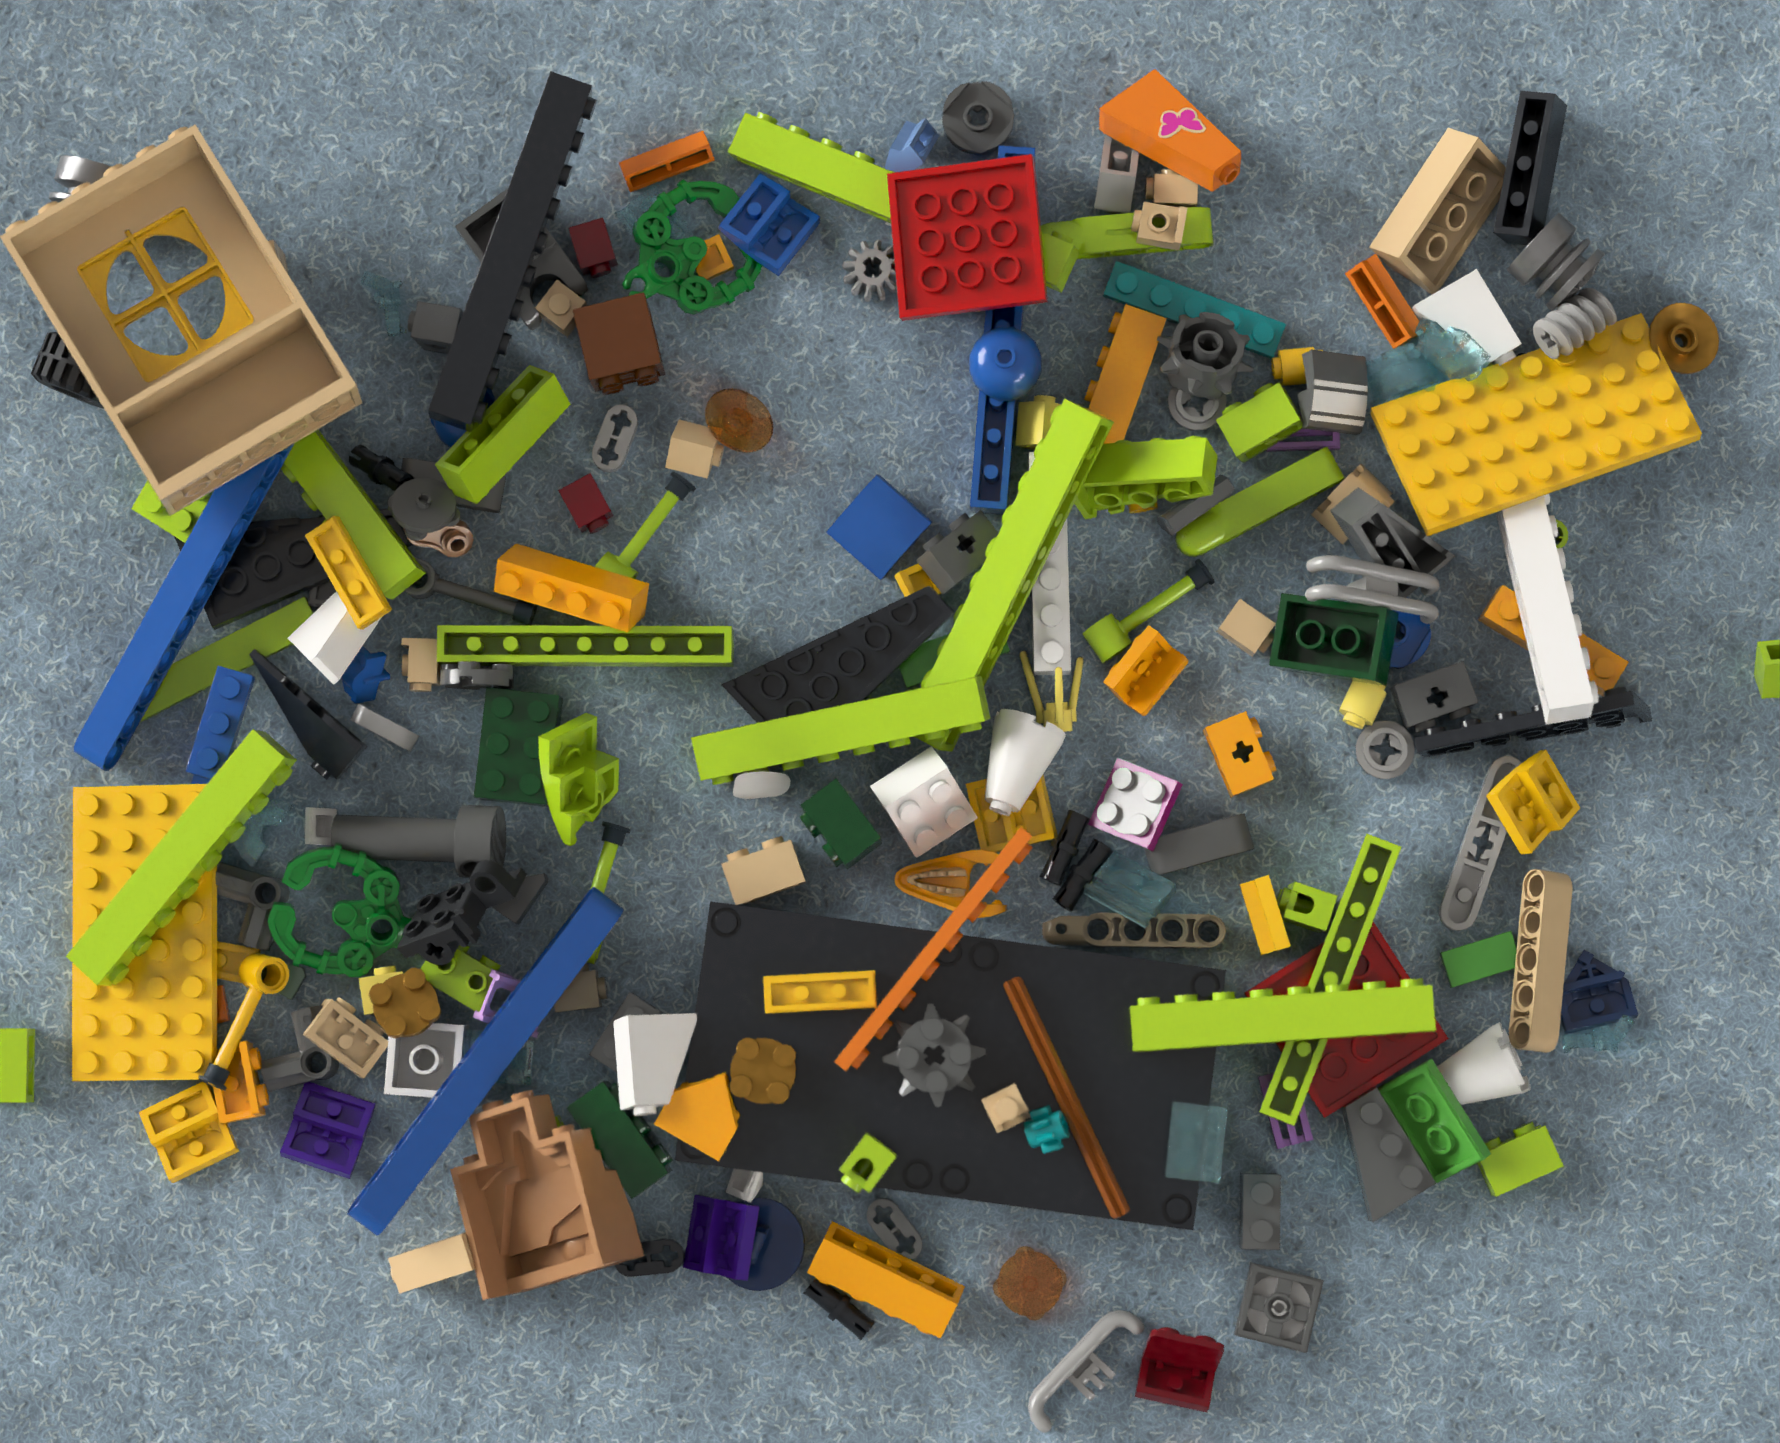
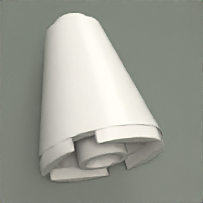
M1001 709L1000 713L997 711L993 722L985 790V801L990 803V810L1005 816H1010L1011 811H1020L1062 746L1066 736L1062 729L1048 721L1044 727L1040 723L1035 722L1036 716L1011 709Z
M1500 1022L1492 1025L1437 1066L1461 1105L1522 1094L1531 1090L1527 1075L1522 1077L1520 1073L1522 1063L1516 1049L1511 1045L1509 1035L1505 1029H1502Z

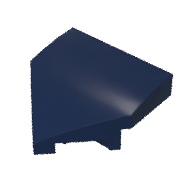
M1583 950L1564 982L1561 1022L1565 1034L1630 1020L1638 1016L1629 981L1624 977L1625 973L1604 964L1586 950Z

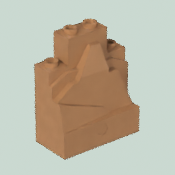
M533 1090L511 1095L512 1102L504 1104L503 1100L483 1104L481 1105L483 1112L469 1117L478 1154L463 1158L464 1165L452 1168L450 1171L483 1300L527 1292L644 1256L634 1215L617 1171L604 1167L600 1150L595 1149L590 1128L575 1130L574 1124L557 1127L549 1094L534 1096Z

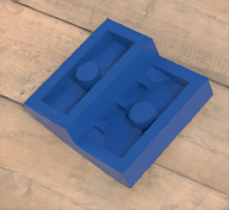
M760 173L720 223L719 230L747 255L779 276L820 224V216L791 199L788 189Z

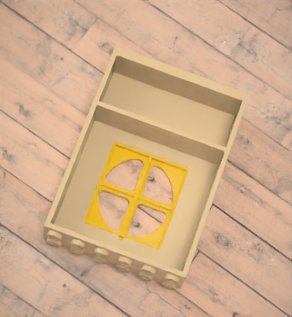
M196 124L190 128L181 127L173 131L168 136L169 140L157 147L150 145L143 148L136 154V159L125 165L116 164L104 172V177L92 184L86 182L77 186L71 191V196L59 203L57 201L47 203L39 209L38 215L27 221L19 220L12 223L6 228V233L0 236L170 516L362 404L356 383ZM153 236L176 237L200 249L207 256V262L176 282L167 283L145 250L144 242ZM124 252H130L134 255L152 284L154 292L150 297L120 314H113L109 309L107 300L108 276L116 258ZM215 276L222 280L224 287V314L215 334L208 339H202L198 336L180 307L178 298L188 290ZM157 308H165L188 343V349L182 354L172 356L152 353L129 340L125 336L124 330L128 325Z

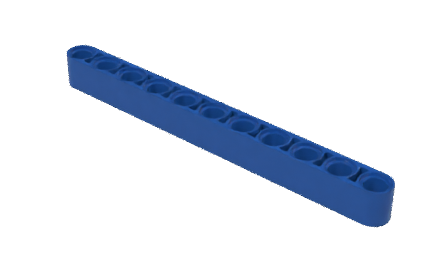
M294 444L214 490L82 728L74 745L75 753L104 771H109L116 765Z
M595 887L584 896L354 1200L347 1212L350 1217L376 1236L383 1232L618 921L624 911L621 906Z

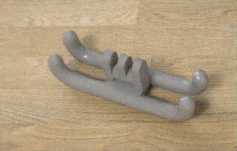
M1335 555L1318 556L1310 559L1306 564V568L1310 573L1335 570L1363 576V578L1347 586L1337 584L1312 586L1305 592V597L1310 602L1320 599H1338L1363 605L1385 607L1394 611L1420 615V620L1425 624L1434 622L1439 616L1438 608L1429 602L1398 596V583L1421 587V592L1426 596L1434 594L1439 590L1440 586L1439 580L1433 575Z
M1116 1310L1101 1317L1035 1387L1029 1397L1028 1410L1031 1421L1039 1431L1046 1433L1051 1430L1052 1423L1044 1412V1404L1067 1379L1087 1399L1092 1401L1096 1395L1085 1385L1091 1381L1102 1390L1106 1384L1096 1375L1097 1372L1101 1370L1109 1379L1116 1375L1093 1351L1118 1327H1125L1133 1334H1141L1144 1330V1324L1137 1316L1129 1311Z

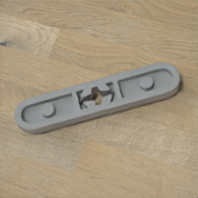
M1503 756L1497 758L1491 763L1486 773L1439 907L1440 921L1450 930H1465L1472 926L1477 918L1507 833L1486 795L1505 776L1521 764V761L1515 757ZM1489 825L1487 841L1492 844V848L1484 849L1482 854H1480L1478 862H1475L1474 857L1477 854V845L1472 843L1473 838L1481 837L1485 831V826Z

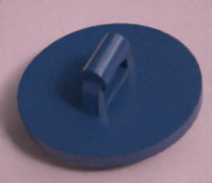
M754 1198L752 1202L740 1201V1203L759 1206L748 1281L728 1279L737 1286L748 1290L764 1291L776 1288L787 1282L796 1273L802 1262L805 1251V1237L802 1226L796 1215L788 1207L776 1200Z

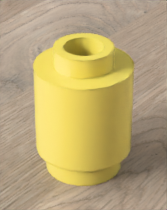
M1352 681L1339 709V712L1344 715L1343 721L1358 729H1363L1364 725L1372 726L1387 693L1384 691L1386 686Z

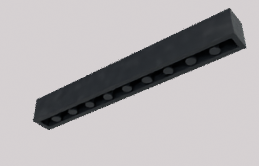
M550 71L430 403L428 412L431 419L472 432L475 423L481 424L488 406V403L483 402L487 388L494 390L500 369L495 368L498 357L500 354L506 356L512 340V335L507 333L511 321L518 322L524 306V301L520 300L524 287L530 288L537 267L531 265L535 254L539 253L542 255L549 236L548 233L544 232L548 219L554 221L561 202L560 199L556 198L559 187H566L569 182L573 166L568 165L572 152L579 153L585 135L584 132L580 131L584 119L591 120L597 99L592 98V85Z

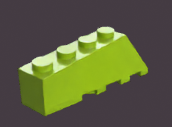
M1188 436L1185 439L1174 440L1153 438L1150 441L1141 442L1119 440L1115 443L1103 444L1074 504L1086 520L1096 518L1097 511L1108 509V512L1112 515L1124 512L1125 506L1131 504H1138L1142 508L1153 507L1157 499L1165 498L1173 503L1213 495L1218 455L1208 439L1199 436Z

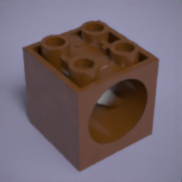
M644 292L572 309L589 380L595 392L602 390L603 395L615 394L624 390L623 385L637 382L640 387L648 386L659 382V376L666 375L650 307Z

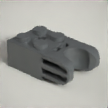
M508 188L455 226L461 238L480 263L484 257ZM546 226L544 232L548 233L549 236L542 255L539 253L535 254L531 265L537 267L530 288L524 287L520 296V300L524 301L520 318L528 329L532 331L538 328L542 322V318L533 303L534 291L541 283L558 280L578 296H582L588 291L585 280Z

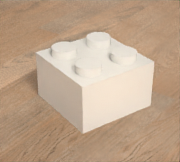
M932 746L870 786L916 858L978 818L949 769Z
M433 1023L427 1030L416 1036L389 1037L384 1094L432 1098L466 1054L469 1025Z

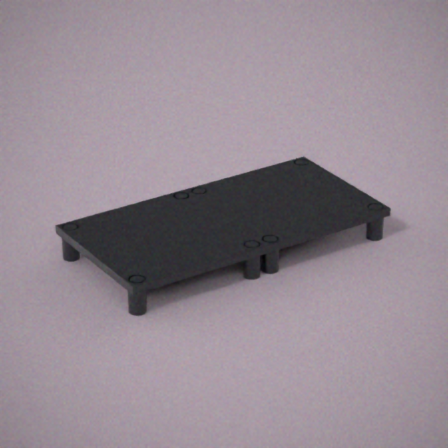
M710 901L695 1008L697 1022L691 1037L685 1082L693 1083L713 1078L717 1074L726 1072L730 1083L732 1080L730 1074L731 1063L737 1052V1044L744 1038H769L783 1045H790L796 1052V1077L793 1086L789 1090L788 1099L781 1104L754 1103L744 1097H736L730 1090L735 1109L739 1110L740 1118L737 1121L739 1126L721 1159L717 1161L678 1138L675 1161L843 1183L841 1179L845 1174L839 1169L864 1135L869 1132L897 1154V1157L874 1186L875 1188L1114 1219L1107 1209L1069 1125V1137L1062 1139L1063 1147L1043 1154L1041 1146L1034 1149L1030 1146L1025 1134L1024 1122L1032 1120L1031 1117L1007 1130L997 1133L981 1099L1015 1083L1029 1110V1114L1033 1110L1050 1105L1052 1113L1061 1111L1004 989L1006 981L1020 976L1130 1207V1211L1127 1214L1114 1220L1188 1230L1194 1229L1216 1047L1134 1052L1130 1006H1137L1138 998L1160 997V1004L1175 1003V996L1197 994L1198 1001L1213 1000L1212 993L1224 992L1226 970L963 935L951 952L944 948L935 960L940 966L926 982L920 978L914 985L912 990L917 995L905 1010L902 1011L897 1007L888 1019L893 1022V1025L882 1039L879 1040L874 1036L865 1048L870 1051V1054L856 1070L850 1066L845 1071L834 1061L876 1008L765 1014L763 976L875 970L878 1007L937 932ZM928 1004H934L940 1019H946L951 1023L967 1015L970 1020L964 1034L967 1036L970 1045L986 1049V1055L971 1061L970 1069L967 1072L975 1088L970 1091L956 1085L953 1089L945 1091L941 1107H935L929 1092H923L918 1088L905 1096L899 1094L905 1077L902 1075L899 1066L883 1062V1056L898 1050L899 1042L902 1039L894 1026L896 1020L913 1026L916 1022L924 1019ZM939 1045L935 1049L928 1046L924 1051V1054L927 1055L924 1061L930 1066L934 1062L941 1065L945 1060V1057L941 1055L945 1052L944 1049ZM858 1160V1161L856 1162V1164L853 1166V1168L856 1167V1165L859 1163L860 1160ZM874 1168L871 1170V1172L868 1174V1176H867L866 1178H868V1177L870 1176V1174L873 1172Z

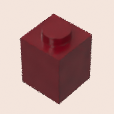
M603 217L568 228L583 276L590 274L591 278L602 277L612 272L611 267L618 266Z
M591 473L558 490L581 533L588 530L590 534H593L610 524L607 519L614 515Z

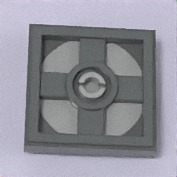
M1250 1262L1233 1335L1307 1353L1324 1280Z

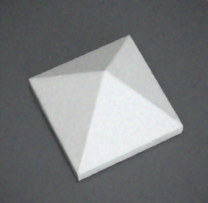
M305 808V844L331 846V829L334 817L337 815V809Z
M733 1169L726 1193L747 1202H752L763 1186V1172Z

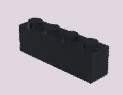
M1520 91L1493 232L1505 243L1528 245L1545 227L1567 104L1554 93Z

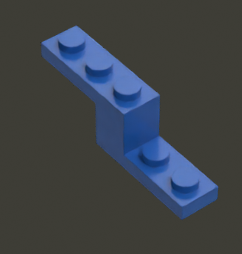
M217 666L185 771L194 774L191 784H208L236 750L234 746L255 676Z

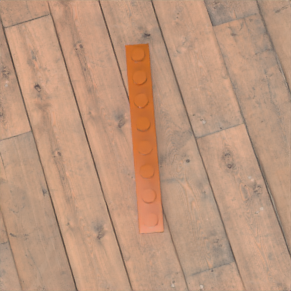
M1022 827L1019 828L834 1062L845 1071L850 1066L856 1070L870 1054V1051L865 1048L874 1036L881 1040L893 1025V1022L888 1019L897 1007L902 1011L905 1010L917 995L912 990L914 985L920 978L927 982L940 966L935 960L944 948L951 952L963 937V934L958 931L967 919L974 923L987 905L982 902L983 898L990 890L997 894L1010 878L1005 873L1007 868L1013 861L1020 865L1033 849L1028 844L1032 838L1030 833Z

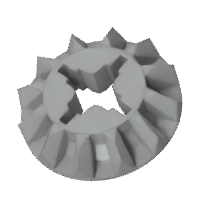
M1171 388L1168 396L1169 412L1177 424L1190 431L1207 430L1217 423L1216 419L1223 416L1222 411L1226 408L1225 393L1217 399H1209L1202 405V416H1200L1195 407H1182L1191 401L1192 395L1179 388Z
M1377 721L1372 726H1367L1360 733L1355 745L1357 762L1367 774L1378 779H1391L1403 774L1409 768L1414 758L1415 749L1411 735L1403 726L1393 721ZM1385 735H1388L1389 747L1394 748L1395 751H1400V754L1388 755L1384 765H1381L1380 753L1369 749V747L1381 745Z

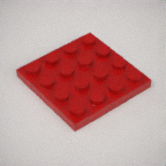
M1032 154L887 174L899 317L902 321L1048 302L1035 160Z
M1374 921L1348 985V991L1363 990V983L1385 981L1386 988L1401 987V980L1410 979ZM1325 941L1244 992L1246 998H1250L1251 990L1272 989L1273 996L1288 995L1287 988L1308 986ZM1436 1018V1030L1434 1032L1328 1039L1307 1092L1322 1117L1326 1118L1448 1040L1449 1038ZM1276 1042L1281 1053L1286 1042Z

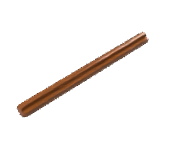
M1020 976L1014 977L1004 983V989L1111 1217L1114 1219L1127 1214L1130 1211V1207Z

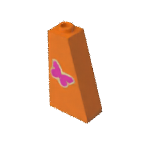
M1156 69L1099 109V129L1104 134L1211 192L1223 184L1228 185L1232 183L1240 173L1242 151Z

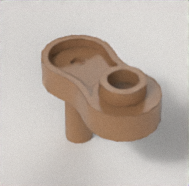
M460 520L454 526H445L438 531L427 533V536L422 540L414 541L409 538L408 540L415 546L434 548L447 557L455 558L466 554L471 549L473 534L468 525Z

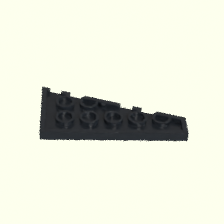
M388 509L380 510L407 547L412 546L413 544L406 537L403 527L396 522L392 513ZM319 515L317 518L300 519L297 517L251 522L204 606L212 628L216 630L330 581L305 537L307 533L321 525L326 520L325 517ZM175 537L181 551L185 543Z
M927 586L721 685L757 723L862 701L930 638L955 611L931 586Z
M1617 687L1604 691V696L1598 697V703H1594L1590 718L1546 725L1542 705L1539 704L1531 707L1532 712L1518 715L1517 711H1508L1495 715L1496 720L1485 723H1482L1481 719L1463 721L1459 723L1460 728L1446 731L1445 727L1430 728L1423 731L1424 736L1416 737L1414 741L1416 752L1423 757L1468 751L1473 749L1474 742L1481 741L1483 746L1492 745L1493 747L1506 745L1507 741L1510 740V736L1517 735L1518 738H1525L1526 741L1581 733L1589 730L1588 724L1595 723L1596 727H1606L1607 729L1621 726V723L1625 722V718L1638 716L1640 723L1653 720L1650 707L1632 690L1627 691L1626 687Z

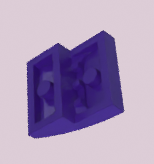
M312 1082L305 1083L294 1109L293 1120L280 1150V1156L351 1179L373 1116L375 1103Z
M695 1194L683 1268L748 1281L759 1206Z

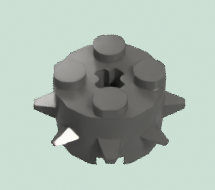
M1201 312L1199 317L1190 318L1185 314L1179 315V324L1175 328L1172 337L1158 336L1157 341L1169 348L1166 362L1160 367L1162 373L1168 374L1167 380L1172 387L1179 388L1190 395L1206 397L1210 400L1217 399L1223 393L1227 395L1232 392L1231 385L1235 381L1238 372H1253L1254 368L1242 360L1244 346L1250 341L1249 336L1238 334L1234 330L1235 324L1220 314Z
M928 1004L924 1019L916 1022L913 1026L896 1020L894 1026L902 1039L899 1042L898 1050L883 1056V1062L899 1066L902 1075L905 1077L899 1094L905 1096L918 1088L923 1092H929L935 1107H941L945 1091L953 1089L956 1085L970 1091L975 1088L967 1072L970 1069L971 1061L986 1055V1049L970 1045L967 1036L964 1034L970 1020L967 1015L951 1023L946 1019H940L934 1004ZM939 1045L945 1051L941 1054L945 1057V1060L941 1065L934 1062L930 1066L924 1061L927 1057L924 1051L928 1046L935 1049Z

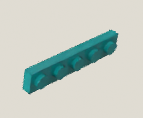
M1119 261L1115 262L1103 294L1105 298L1165 317L1167 321L1179 324V315L1182 314L1190 318L1199 317L1201 312L1220 314L1235 324L1234 330L1238 334L1249 336L1250 341L1244 346L1245 350L1269 359L1274 358L1286 323Z

